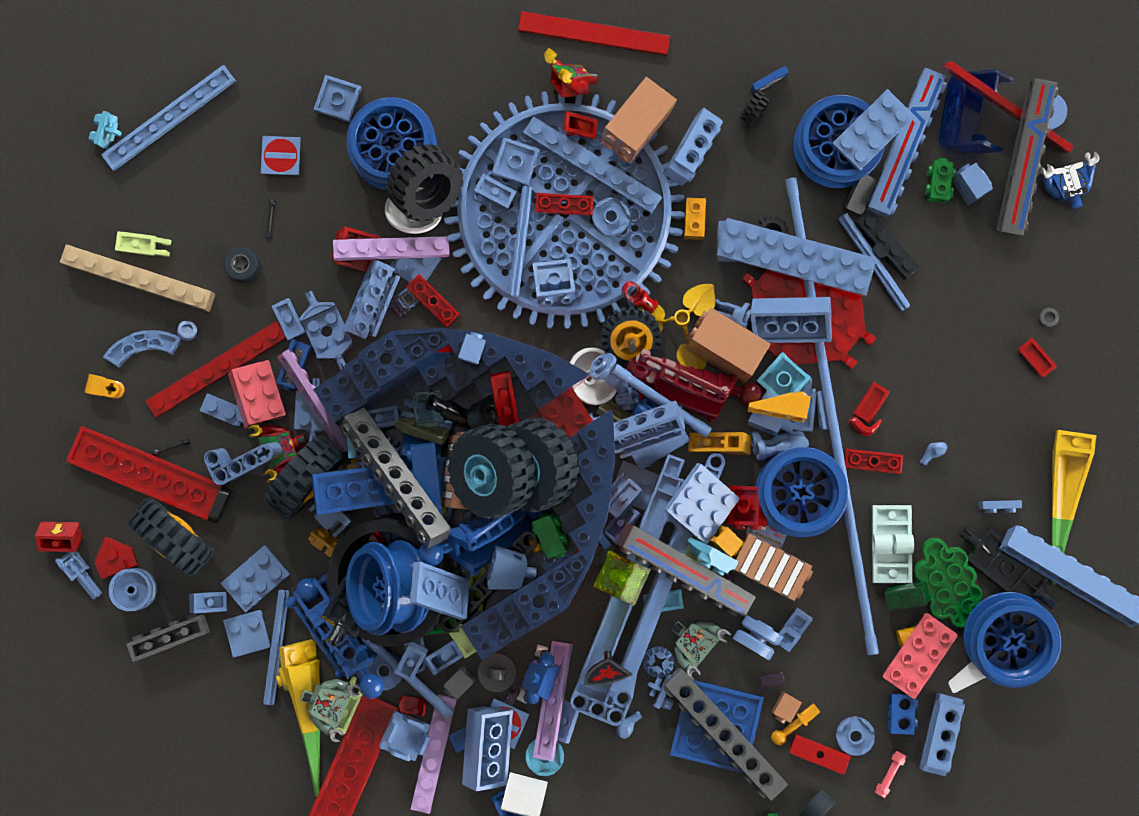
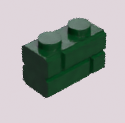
M921 581L889 586L885 591L888 610L893 611L898 608L907 609L927 606L930 601L927 582Z

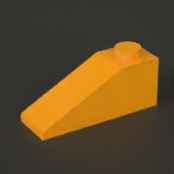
M800 391L791 392L749 403L747 411L805 423L811 396H806V393Z
M710 432L706 437L699 433H689L688 452L726 455L751 454V435L744 432Z

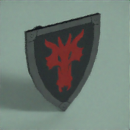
M607 650L604 651V660L593 665L585 675L584 685H607L632 676V673L613 661L611 651Z

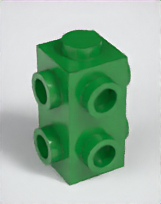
M937 158L927 167L929 184L925 186V195H927V201L947 203L953 197L954 188L951 187V181L955 178L956 169L953 168V162H948V159Z
M554 510L536 516L531 525L534 535L538 536L540 540V549L543 554H546L547 559L563 557L570 547V539L563 532L562 522Z

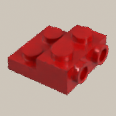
M345 226L337 231L335 240L381 239V237ZM333 250L331 253L333 265L365 273L371 261H334Z
M729 486V489L740 499L728 514L726 524L734 525V529L745 530V526H750L749 530L761 531V527H767V518L759 503L758 487Z

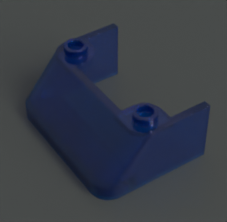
M998 69L968 72L996 92L998 83L1014 82V77ZM953 76L949 79L939 135L940 145L948 149L976 154L1002 152L1003 148L989 143L986 136L978 134L983 99L985 98Z

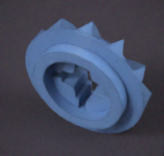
M653 647L645 653L643 666L650 676L656 678L665 677L673 669L674 659L671 652L666 648ZM655 654L659 659L666 658L662 662V670L658 665L651 667L655 662Z

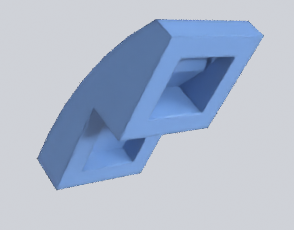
M796 607L778 633L783 636L779 645L790 652L813 618Z

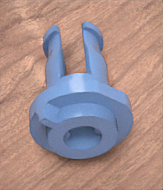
M716 299V307L732 312L733 315L718 311L719 313L742 327L749 328L751 324V304L745 303L743 307Z
M611 353L599 355L590 366V376L596 381L604 380L609 386L615 388L617 393H622L628 388L629 384L622 382L610 373L615 367L616 357Z

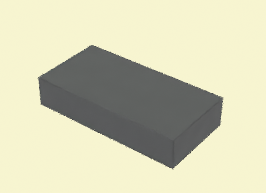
M868 175L856 180L843 207L862 215L879 180Z

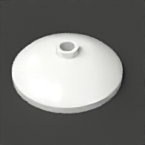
M418 187L417 190H416V192L419 191V190H421V189H423V188ZM389 198L385 204V215L389 223L396 229L406 233L427 232L433 229L442 217H434L433 220H424L422 222L411 220Z
M598 348L583 349L573 356L570 363L590 375L592 362L599 355L605 354V351ZM589 376L588 381L585 380L574 391L582 402L590 405H600L608 402L617 390L609 386L604 380L596 381Z

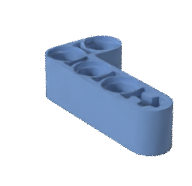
M277 442L263 444L231 460L225 449L219 448L206 452L204 461L213 481L217 485H223L233 482L278 459L282 455V447Z

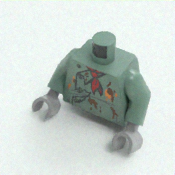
M677 621L671 629L679 636L675 641L676 647L674 649L678 663L692 680H694L692 677L693 672L696 671L699 675L701 674L696 667L719 640L727 643L723 636L725 634L731 635L729 631L721 629L711 622L697 621L695 624L691 622L687 628Z
M339 679L325 681L322 685L317 684L313 692L303 690L300 696V701L308 703L307 711L310 714L311 721L317 729L326 735H330L331 740L334 742H340L335 738L337 732L340 735H344L341 730H334V728L338 727L350 695L353 697L360 695L354 692V687L360 688L359 684L351 686L350 683Z

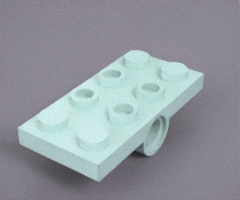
M872 505V583H912L914 538L912 535L911 505Z

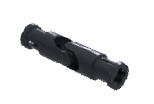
M431 394L428 397L425 405L426 410H433L439 413L441 417L471 430L467 421L468 409L449 400L444 401L435 394Z

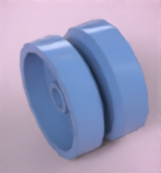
M140 568L124 569L116 573L109 585V597L112 603L117 608L127 612L142 610L150 606L158 592L154 576L147 570Z
M746 615L742 621V626L750 630V634L737 630L733 639L770 661L774 650L765 644L766 641L777 646L780 644L783 636L773 631V628L760 620L756 621Z

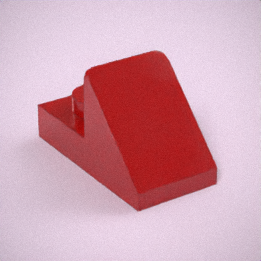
M566 111L563 131L567 137L577 135L587 139H596L598 120Z

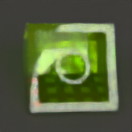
M610 551L594 587L631 605H635L651 570Z

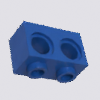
M889 692L887 726L889 733L914 735V730H917L918 720L915 718V710H918V699H913L906 693ZM907 699L908 706L901 709L899 706L900 701ZM906 718L907 726L900 728L899 721Z

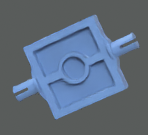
M316 378L312 379V385L315 387L320 385L321 379H317V386ZM296 391L294 429L310 432L309 442H311L313 436L316 438L317 433L325 430L300 391Z

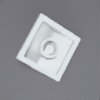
M510 772L501 810L523 816H540L548 782Z

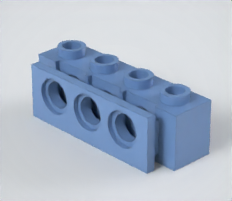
M702 108L695 116L663 174L681 186L687 181L690 183L696 174L695 170L704 160V154L711 148L713 138L720 132V126L723 121L705 108Z
M378 260L370 261L342 331L362 339H366L367 335L376 337L400 276L392 275L394 267Z
M673 401L613 423L615 454L620 452L622 459L682 438V430L685 429L683 413L677 402Z
M936 693L919 767L922 771L946 776L947 772H950L951 761L956 748V739L965 708L963 699ZM951 712V718L946 721L945 715ZM947 731V737L942 740V732ZM942 750V757L937 759V752Z

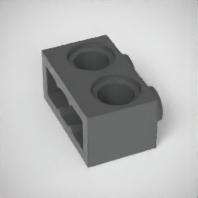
M462 666L443 685L445 687L444 692L451 699L453 697L458 699L476 679Z

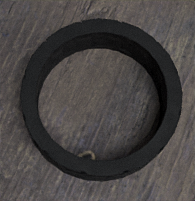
M391 513V515L386 514L356 525L343 535L334 547L328 565L327 582L331 599L346 575L353 555L363 547L365 541L374 532H390L400 535L410 541L417 549H420L423 543L418 540L414 529L408 526L406 518L402 513ZM448 552L444 554L442 561L438 565L433 566L460 576L458 562L452 559ZM429 609L423 622L407 633H400L391 628L383 635H372L361 628L357 636L381 646H397L398 644L401 646L413 642L439 627L440 621L445 614Z

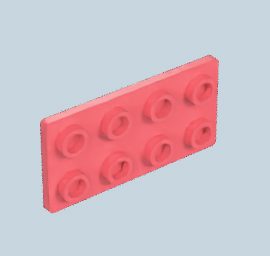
M925 613L882 677L915 699L958 635L931 615Z

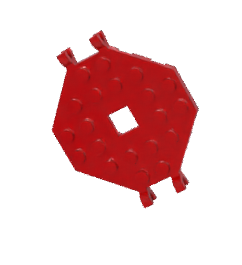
M766 270L758 281H755L748 273L741 280L752 289L753 299L806 298L803 279ZM814 282L816 297H830L832 340L831 342H824L827 362L841 361L851 369L856 365L857 361L847 355V353L856 341L861 338L870 346L877 339L865 330L862 295ZM814 342L770 343L768 351L776 358L783 352L796 365L818 363Z

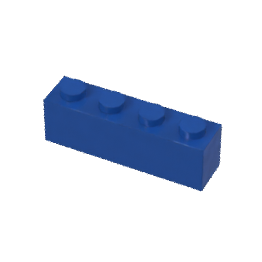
M435 442L411 444V450H407L408 462H412L413 470H410V472L442 515Z

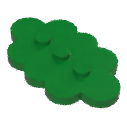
M935 537L929 538L922 546L924 558L915 565L914 574L920 582H927L930 594L928 606L931 614L938 619L949 618L954 626L964 628L973 607L981 602L983 596L981 588L975 584L976 572L967 565L968 556L964 550L959 547L948 548L943 540Z

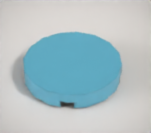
M536 739L533 740L526 750L528 767L539 776L555 774L564 761L562 746L557 741L554 761L533 758Z

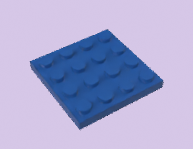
M693 680L753 746L764 697ZM688 687L685 688L683 697L688 695ZM700 701L693 704L694 711H699L702 707ZM680 709L670 755L744 773L741 768L737 770L730 763L732 758L728 754L724 756L716 748L719 744L714 739L710 741L703 734L706 730L701 725L697 727L691 721L692 715L688 711L684 713ZM707 717L706 724L708 726L713 725L715 717ZM723 730L719 734L720 740L728 737L727 730ZM741 745L733 747V754L740 753Z

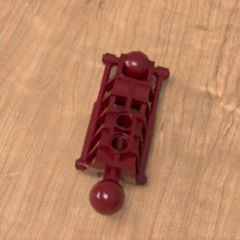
M643 349L627 365L628 372L668 400L676 401L678 405L706 417L709 422H714L718 417L729 395L739 397V400L746 406H749V403L760 401L763 396L762 389L755 383H746L742 387L736 386L737 375L735 374L728 376L722 375L720 372L714 373L705 369H697L694 366L686 367L678 361L674 362L664 357L661 359L650 356L651 353L647 349Z

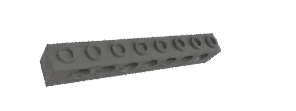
M362 408L344 416L341 426L343 434L348 436L353 448L362 456L365 465L370 467L375 479L380 481L386 495L392 498L396 509L406 518L408 526L414 529L418 540L427 549L447 540L451 531L450 526L366 409Z
M679 667L663 682L666 687L664 691L670 698L675 696L679 701L677 703L679 708L684 713L688 711L692 715L691 721L697 727L701 725L706 730L703 734L710 741L714 739L719 744L716 748L724 756L728 754L732 758L730 763L737 770L740 768L745 773L743 777L750 785L754 782L758 787L756 791L763 799L767 797L772 801L788 785L683 669ZM682 687H688L689 690L688 695L685 697H681L679 694ZM700 701L702 703L701 709L694 711L693 704ZM714 716V724L708 726L706 724L707 717ZM723 730H727L728 737L724 740H720V732ZM735 745H741V751L738 754H733L732 752ZM749 759H754V766L750 769L746 768V762ZM767 774L766 782L760 783V775Z

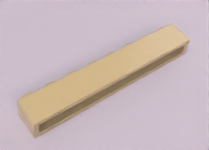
M70 245L65 246L60 263L65 266L210 312L216 295L212 291Z

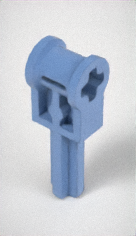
M77 551L66 552L63 556L55 559L58 566L66 573L70 580L77 579L92 599H96L102 594V591L87 574L86 570L89 567Z

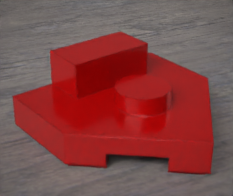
M105 537L95 559V565L101 580L111 577L124 569H130L139 565L131 546L109 537Z

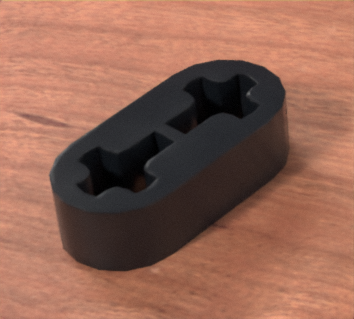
M221 487L209 512L208 521L215 524L220 521L230 499L231 490Z

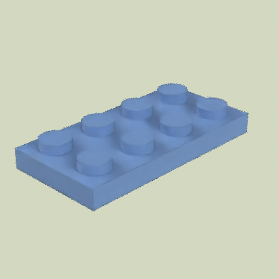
M887 89L832 143V146L860 171L915 116Z
M414 562L410 603L460 620L467 619L470 580L423 562Z

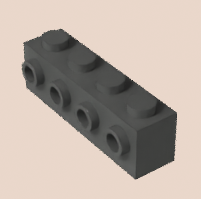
M198 613L187 616V620L180 623L179 620L169 623V627L162 630L161 627L151 630V634L144 637L143 634L133 637L132 642L126 644L132 662L211 633L205 615L198 616Z

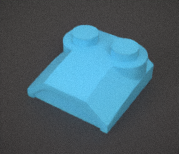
M782 352L757 379V382L776 397L800 391L811 377Z
M689 537L687 540L690 551L701 560L699 564L709 569L713 566L712 571L722 576L724 573L728 574L730 570L736 568L737 560Z

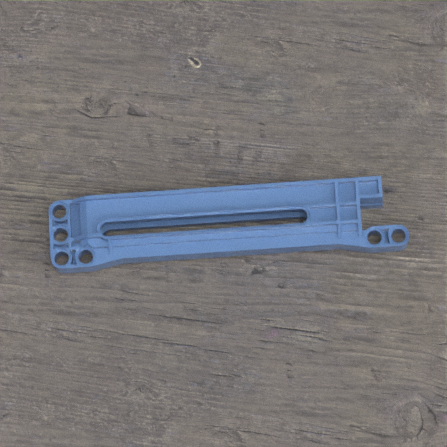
M717 453L712 454L707 458L704 465L718 479L725 465L724 457ZM668 454L638 528L659 540L665 523L671 522L674 525V529L667 545L684 554L688 545L687 540L689 537L691 538L692 534L666 513L664 509L685 481L678 478L685 460ZM713 457L719 458L721 462L718 468L712 467L710 463ZM632 553L630 556L627 555L626 558L638 564L622 599L611 595L570 700L574 710L613 726L622 724L633 698L637 672L673 584V581L666 578L667 573L663 571L661 574L656 572L620 663L622 667L632 673V676L607 685H584L585 675L593 665L604 660V651H611L613 656L649 563L644 565L635 560L636 556ZM626 693L628 700L620 703L617 700L618 694ZM578 696L583 697L585 703L580 707L575 706L573 702ZM600 704L603 710L601 713L595 714L592 711V706ZM613 711L620 712L621 718L618 721L610 719V714Z

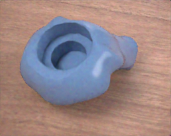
M930 443L923 458L920 460V464L927 465L932 458L945 454L947 450L946 443Z
M639 711L626 717L622 724L617 726L616 734L618 737L626 739L631 735L634 730V724L642 718Z

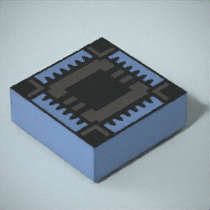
M407 288L395 296L406 312L420 303Z

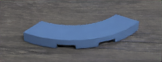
M159 330L139 331L117 341L108 349L103 358L121 368L127 359L145 350H161L173 355L182 339L169 332Z

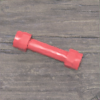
M898 751L893 754L891 758L893 762L882 783H878L875 793L884 798L889 794L890 789L888 787L900 764L904 765L907 756Z

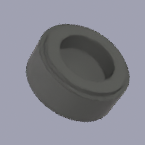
M1046 308L1038 315L1039 323L1047 328L1056 325L1059 320L1058 312L1053 308Z

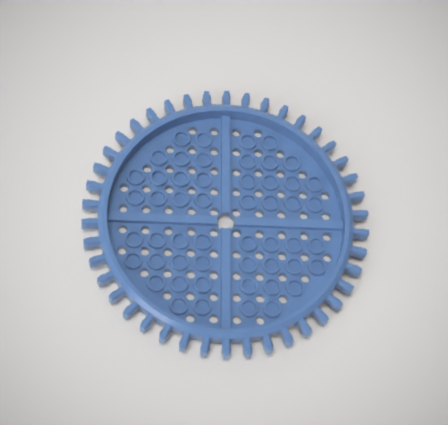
M545 91L541 95L543 106L533 107L531 98L525 96L526 111L518 113L516 106L511 102L508 105L513 117L504 121L501 114L496 111L493 115L495 121L499 124L497 128L492 131L485 123L482 122L480 124L482 132L487 135L482 142L471 135L468 137L470 144L477 149L473 155L462 150L458 153L463 160L469 162L466 169H461L463 173V187H460L461 194L458 196L456 203L449 207L458 208V216L444 218L445 224H459L460 232L452 233L447 237L449 242L463 240L465 247L453 252L454 258H460L468 254L471 260L470 263L461 268L462 273H468L476 268L480 274L477 278L473 279L471 286L476 288L483 281H486L491 286L484 293L483 298L486 301L495 292L503 296L502 300L498 303L497 309L499 311H502L510 301L517 305L513 311V318L516 320L520 317L523 308L532 311L529 318L530 325L534 326L538 313L548 315L546 321L548 329H551L554 324V316H564L563 325L565 330H569L571 326L570 316L580 315L582 327L587 328L588 319L586 314L596 312L597 320L602 324L605 321L602 309L611 306L613 312L616 310L620 312L621 309L618 307L617 302L623 298L626 299L629 306L636 307L622 294V287L626 282H635L648 293V296L650 292L642 282L647 277L655 283L659 284L661 282V277L652 270L656 264L666 269L670 268L671 263L660 257L663 250L677 253L678 247L667 243L666 240L668 235L682 236L683 230L670 227L671 219H684V212L671 211V203L684 201V195L670 194L669 187L679 184L672 179L667 180L663 172L668 163L661 165L658 159L659 156L664 155L668 151V147L666 145L661 146L654 151L649 145L657 138V132L631 164L627 161L623 162L614 151L607 150L602 145L600 139L605 127L614 117L612 113L615 110L616 101L612 100L608 104L607 110L604 111L597 108L599 104V95L597 94L592 98L591 106L581 105L582 95H576L575 104L565 103L566 97L562 98L558 94L559 103L549 104V97ZM566 111L598 120L596 139H587L577 135L567 138L579 144L580 139H584L586 143L580 146L591 153H594L596 150L600 151L599 158L607 163L614 162L616 164L615 168L623 173H629L631 178L662 196L653 213L645 217L642 214L645 211L643 208L635 203L629 205L627 198L619 193L614 194L608 186L598 182L592 176L524 135L523 132L533 116L566 136L563 131ZM512 135L518 137L516 142L540 149L533 170L536 177L531 178L528 185L532 187L526 240H531L532 244L530 246L525 245L521 281L524 283V286L520 288L519 297L517 298L509 296L516 234H510V230L513 228L517 230L521 193L518 192V188L525 185L510 180L504 182L503 178L492 175V171L487 169L489 165L495 164L503 137L510 139ZM542 158H547L548 161L547 163L543 164L540 160ZM637 158H640L642 160V163L637 164L635 160ZM561 169L563 173L561 175H557L556 170ZM482 174L517 191L512 201V208L507 210L474 192L477 185L476 181L480 180ZM576 180L578 184L572 186L571 181ZM545 184H550L551 189L546 190L544 188ZM590 191L594 196L593 210L602 199L608 197L620 199L628 206L630 222L626 230L621 234L606 236L600 233L594 224L590 223L589 220L592 216L569 215L567 218H564L559 214L549 216L548 213H535L533 200L536 199V193L586 196V193ZM481 206H486L485 212L479 210ZM608 212L606 219L613 222L616 220V214ZM500 217L502 221L496 223L495 218ZM565 221L570 223V226L567 228L563 226ZM538 225H542L543 230L538 231L536 227ZM634 225L638 227L636 232L631 230V227ZM489 232L490 237L484 238L483 234ZM584 233L585 237L583 239H580L578 237V234ZM557 236L559 240L552 242L551 238ZM647 237H652V238H653V242H652V243H648V242L646 241V238H647ZM622 240L627 242V245L624 247L620 245ZM501 243L505 244L503 250L498 248V245ZM599 244L600 249L594 250L593 245ZM567 248H573L574 252L568 254L566 250ZM542 251L547 253V256L544 258L540 256ZM641 252L642 257L636 258L635 253ZM610 255H613L615 257V261H609L608 257ZM489 258L494 260L491 265L487 264ZM571 259L572 272L577 275V279L574 280L576 299L568 304H563L561 301L553 302L550 306H543L542 303L538 304L537 299L532 298V294L536 292L534 272H529L528 268L533 266V263ZM587 259L589 263L587 265H583L582 260ZM624 267H629L631 271L625 273L623 269ZM508 270L509 274L507 276H503L502 271ZM602 270L604 275L599 277L597 271ZM618 282L619 287L613 288L612 283ZM587 285H590L593 289L592 291L587 292L585 290V287ZM631 286L627 290L628 295L635 290V286Z

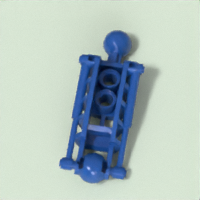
M549 508L537 512L519 509L496 519L483 517L472 519L469 523H462L458 527L451 529L445 542L428 549L422 544L418 556L423 563L436 566L442 561L444 554L448 552L452 559L467 569L472 576H476L483 567L491 562L495 546L508 549L524 532L532 530L531 525L534 518L549 512Z
M327 572L319 576V579L314 577L301 580L297 585L296 591L293 592L294 596L285 600L286 607L293 608L310 631L313 640L336 670L335 675L337 678L344 676L349 679L354 674H357L361 680L359 683L361 694L368 699L378 697L384 689V683L378 675L370 674L366 668L368 664L374 661L377 653L364 644L359 636L352 639L344 633L343 640L336 647L330 645L332 641L330 643L326 642L333 629V625L321 618L331 601L329 594L323 587V584L328 586ZM321 593L324 600L310 609L307 602L315 601ZM297 602H299V604L301 605V607H302L303 610L305 611V614H304V615H303V613L300 611V609L298 608V606H297L298 603H297ZM325 622L330 628L329 632H327L325 627L322 625ZM349 649L354 650V656L351 659H348L346 656Z

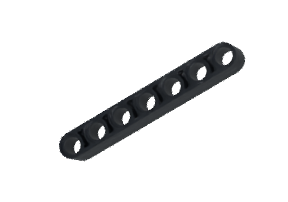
M530 530L524 532L508 549L512 551L518 549L527 559L539 545L540 540ZM529 535L534 537L533 545H530L528 542ZM489 569L469 589L467 619L460 620L444 615L440 621L442 630L449 633L461 628L497 590L488 589L487 576ZM476 590H478L481 594L480 600L477 599L475 596ZM449 618L454 620V627L450 625Z

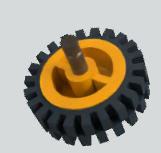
M629 306V310H626L623 307L620 312L616 310L613 312V316L609 315L607 317L608 321H604L601 330L602 348L605 350V354L611 353L616 357V364L620 366L624 364V368H627L628 362L633 357L639 355L643 349L649 350L650 356L655 357L657 355V350H660L661 332L653 315L650 316L647 310L643 312L640 307L635 310L634 306Z

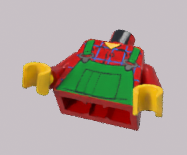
M550 48L544 53L546 62L551 64L550 83L562 98L587 94L589 86L597 84V73H588L582 65H563L558 59L555 60L557 54Z
M271 424L248 427V429H255V434L249 436H258L261 445L277 442L282 447L281 457L267 464L269 469L263 474V476L266 474L271 476L267 483H271L289 461L298 453V448L307 445L304 434L293 437L292 432L287 431L282 426Z

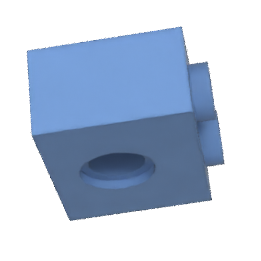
M969 163L955 173L956 177L952 180L968 206L993 189L988 176L979 168L977 163L972 166Z

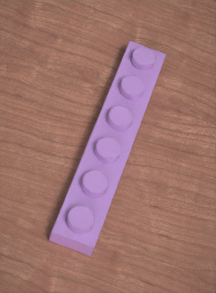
M447 236L333 240L334 261L449 257L450 255Z
M289 349L278 356V359L332 443L342 453L348 450L347 436L341 432L340 426L335 424L313 390L316 387L311 385L308 380V374L298 365L296 355L290 352Z
M552 641L550 654L554 657L553 663L560 665L561 668L548 701L542 700L533 758L554 761L573 644Z
M438 694L440 699L446 702L453 710L455 709L456 698L451 699L449 696ZM434 708L428 733L430 740L424 751L411 810L430 814L453 714L446 720Z

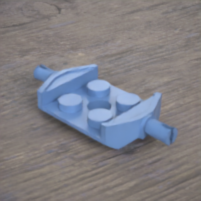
M309 291L305 295L310 305L299 320L302 322L317 358L324 360L334 359L340 371L344 370V365H346L343 355L352 346L353 341L349 333L342 331L345 324L335 303L318 302L314 297L313 291ZM326 326L332 328V334L328 337L322 334V330Z

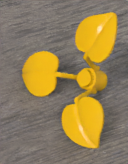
M701 284L688 290L683 297V304L690 310H678L675 316H671V318L663 320L665 317L663 308L658 305L657 310H654V313L652 312L650 316L653 315L655 317V321L659 324L660 332L663 330V323L674 321L676 326L684 329L685 338L687 339L689 336L687 330L690 320L689 314L694 312L695 315L701 316L704 311L708 312L710 308L714 309V285ZM688 343L680 345L676 353L678 362L686 367L694 366V368L703 370L707 362L686 350L685 348Z

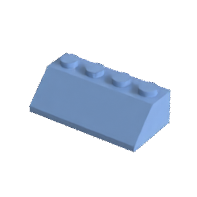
M830 297L764 298L752 300L750 314L753 333L768 343L831 342L832 318Z
M485 706L468 709L462 785L474 791L507 786L512 709Z

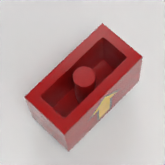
M41 522L35 534L38 551L76 552L82 540L80 523Z

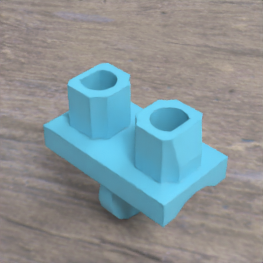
M103 111L102 114H95L94 124L98 125L97 132H90L88 139L94 142L93 144L108 150L114 137L121 136L122 133L117 130L118 117L106 111Z

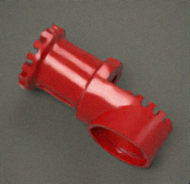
M628 281L623 285L622 294L634 305L640 306L644 309V312L647 310L649 314L657 310L659 302L651 299L648 293L638 284ZM631 286H635L634 294L628 295L627 290Z

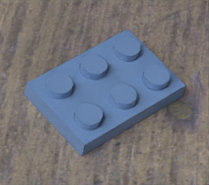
M264 545L221 582V585L246 613L285 580L290 573L270 549Z

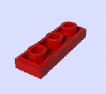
M536 193L535 213L592 216L594 196ZM563 201L568 203L566 207L561 206Z
M420 274L406 286L446 328L460 315ZM431 297L436 298L435 304L430 303Z
M845 449L844 460L846 468L902 474L903 455ZM872 458H875L877 461L875 465L871 463Z
M795 734L789 753L843 775L851 758L850 755ZM818 751H822L821 757L816 756Z

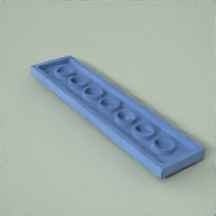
M730 218L726 219L717 251V256L863 296L867 295L877 259Z

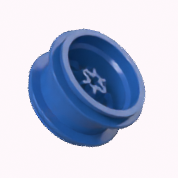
M833 95L817 101L805 112L794 134L793 151L798 166L813 182L828 188H846L853 186L856 180L869 175L877 166L885 147L858 171L849 161H842L840 159L841 153L832 146V143L870 107L868 103L853 96ZM826 117L828 123H824L820 119ZM833 117H841L842 123L837 124ZM847 117L851 118L849 123L846 122ZM819 128H824V129H826L827 132H828V135H826V136L821 135V134L819 133L818 129H819ZM810 141H821L820 145L810 146ZM822 147H828L831 150V154H824ZM831 158L835 159L834 168L826 166Z
M387 97L368 103L356 113L349 125L346 143L350 160L360 176L369 184L386 190V184H388L387 176L391 173V166L395 165L390 162L393 156L401 158L404 155L403 153L407 151L404 147L408 143H413L414 147H421L426 144L437 146V139L431 121L421 108L405 99ZM396 117H401V120L395 124ZM390 119L391 124L389 126H382L383 120ZM376 122L379 125V129L373 127ZM407 124L410 126V129L407 132H402L400 127ZM376 132L377 137L375 139H368L369 133ZM420 132L422 138L413 139L409 136ZM391 141H394V143H395L394 147H395V148H392V149H391V147L389 146V145H391V143H390ZM373 145L369 150L363 152V146ZM379 150L382 152L379 158L372 157L374 151ZM384 160L387 162L386 172L379 170Z
M809 447L791 448L772 457L761 469L755 486L758 487L759 503L767 518V523L776 531L793 537L815 536L830 529L842 516L848 500L847 480L839 464L828 454ZM793 462H799L798 474H795ZM804 470L811 472L809 480L803 479L802 472ZM822 471L826 478L816 483L814 479ZM785 472H789L792 475V481L789 483L783 480ZM774 478L782 483V487L772 485ZM816 485H820L823 488V493L820 496L814 493ZM803 487L804 492L808 495L799 497V493L794 489H802ZM777 490H782L785 493V498L782 501L778 500L775 496ZM819 498L829 501L827 508L817 502ZM784 502L785 507L778 512L775 507ZM810 502L816 507L815 512L812 514L806 509ZM790 505H794L797 509L794 516H790L787 512V508ZM801 512L805 513L807 523H800Z
M394 541L387 547L378 542L367 543L353 555L349 563L346 577L348 606L357 625L372 635H383L391 628L400 633L410 632L423 622L429 611L427 608L410 603L414 562L422 561L418 556L419 550L408 542Z
M1002 592L985 598L969 614L964 627V646L969 659L988 680L1004 687H1025L1040 681L1055 666L1060 654L1061 635L1055 619L1036 600L1021 593ZM1019 614V620L1012 622L1013 616ZM1032 616L1035 618L1034 622L1025 624ZM1000 617V623L993 625V621ZM1031 629V635L1025 637L1027 630ZM993 635L992 641L985 643L986 637ZM1011 637L1014 638V640H1015L1014 643H1011V641H1010V638H1011ZM1028 643L1037 644L1036 650L1034 651L1029 648L1030 644ZM1024 647L1023 653L1017 655L1018 648ZM992 649L991 654L986 657L985 652ZM1005 651L1002 657H997L998 652ZM1010 657L1015 659L1016 666L1010 667Z

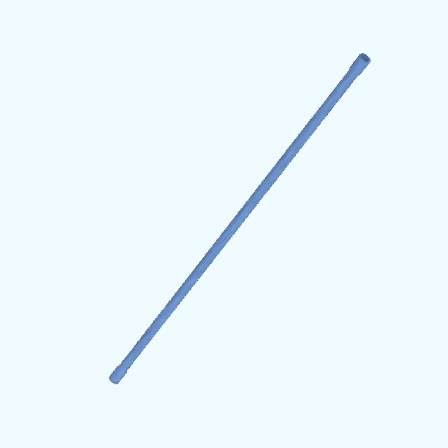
M789 178L785 180L790 200L796 237L806 239L797 178ZM803 279L806 298L816 297L814 282ZM814 342L834 459L841 467L848 485V500L844 510V517L865 632L867 655L878 654L879 650L874 633L824 342Z

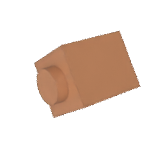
M782 691L771 712L775 714L774 718L782 723H785V721L791 723L802 702Z

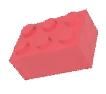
M269 360L232 369L228 373L245 429L252 425H261L282 419L286 415Z

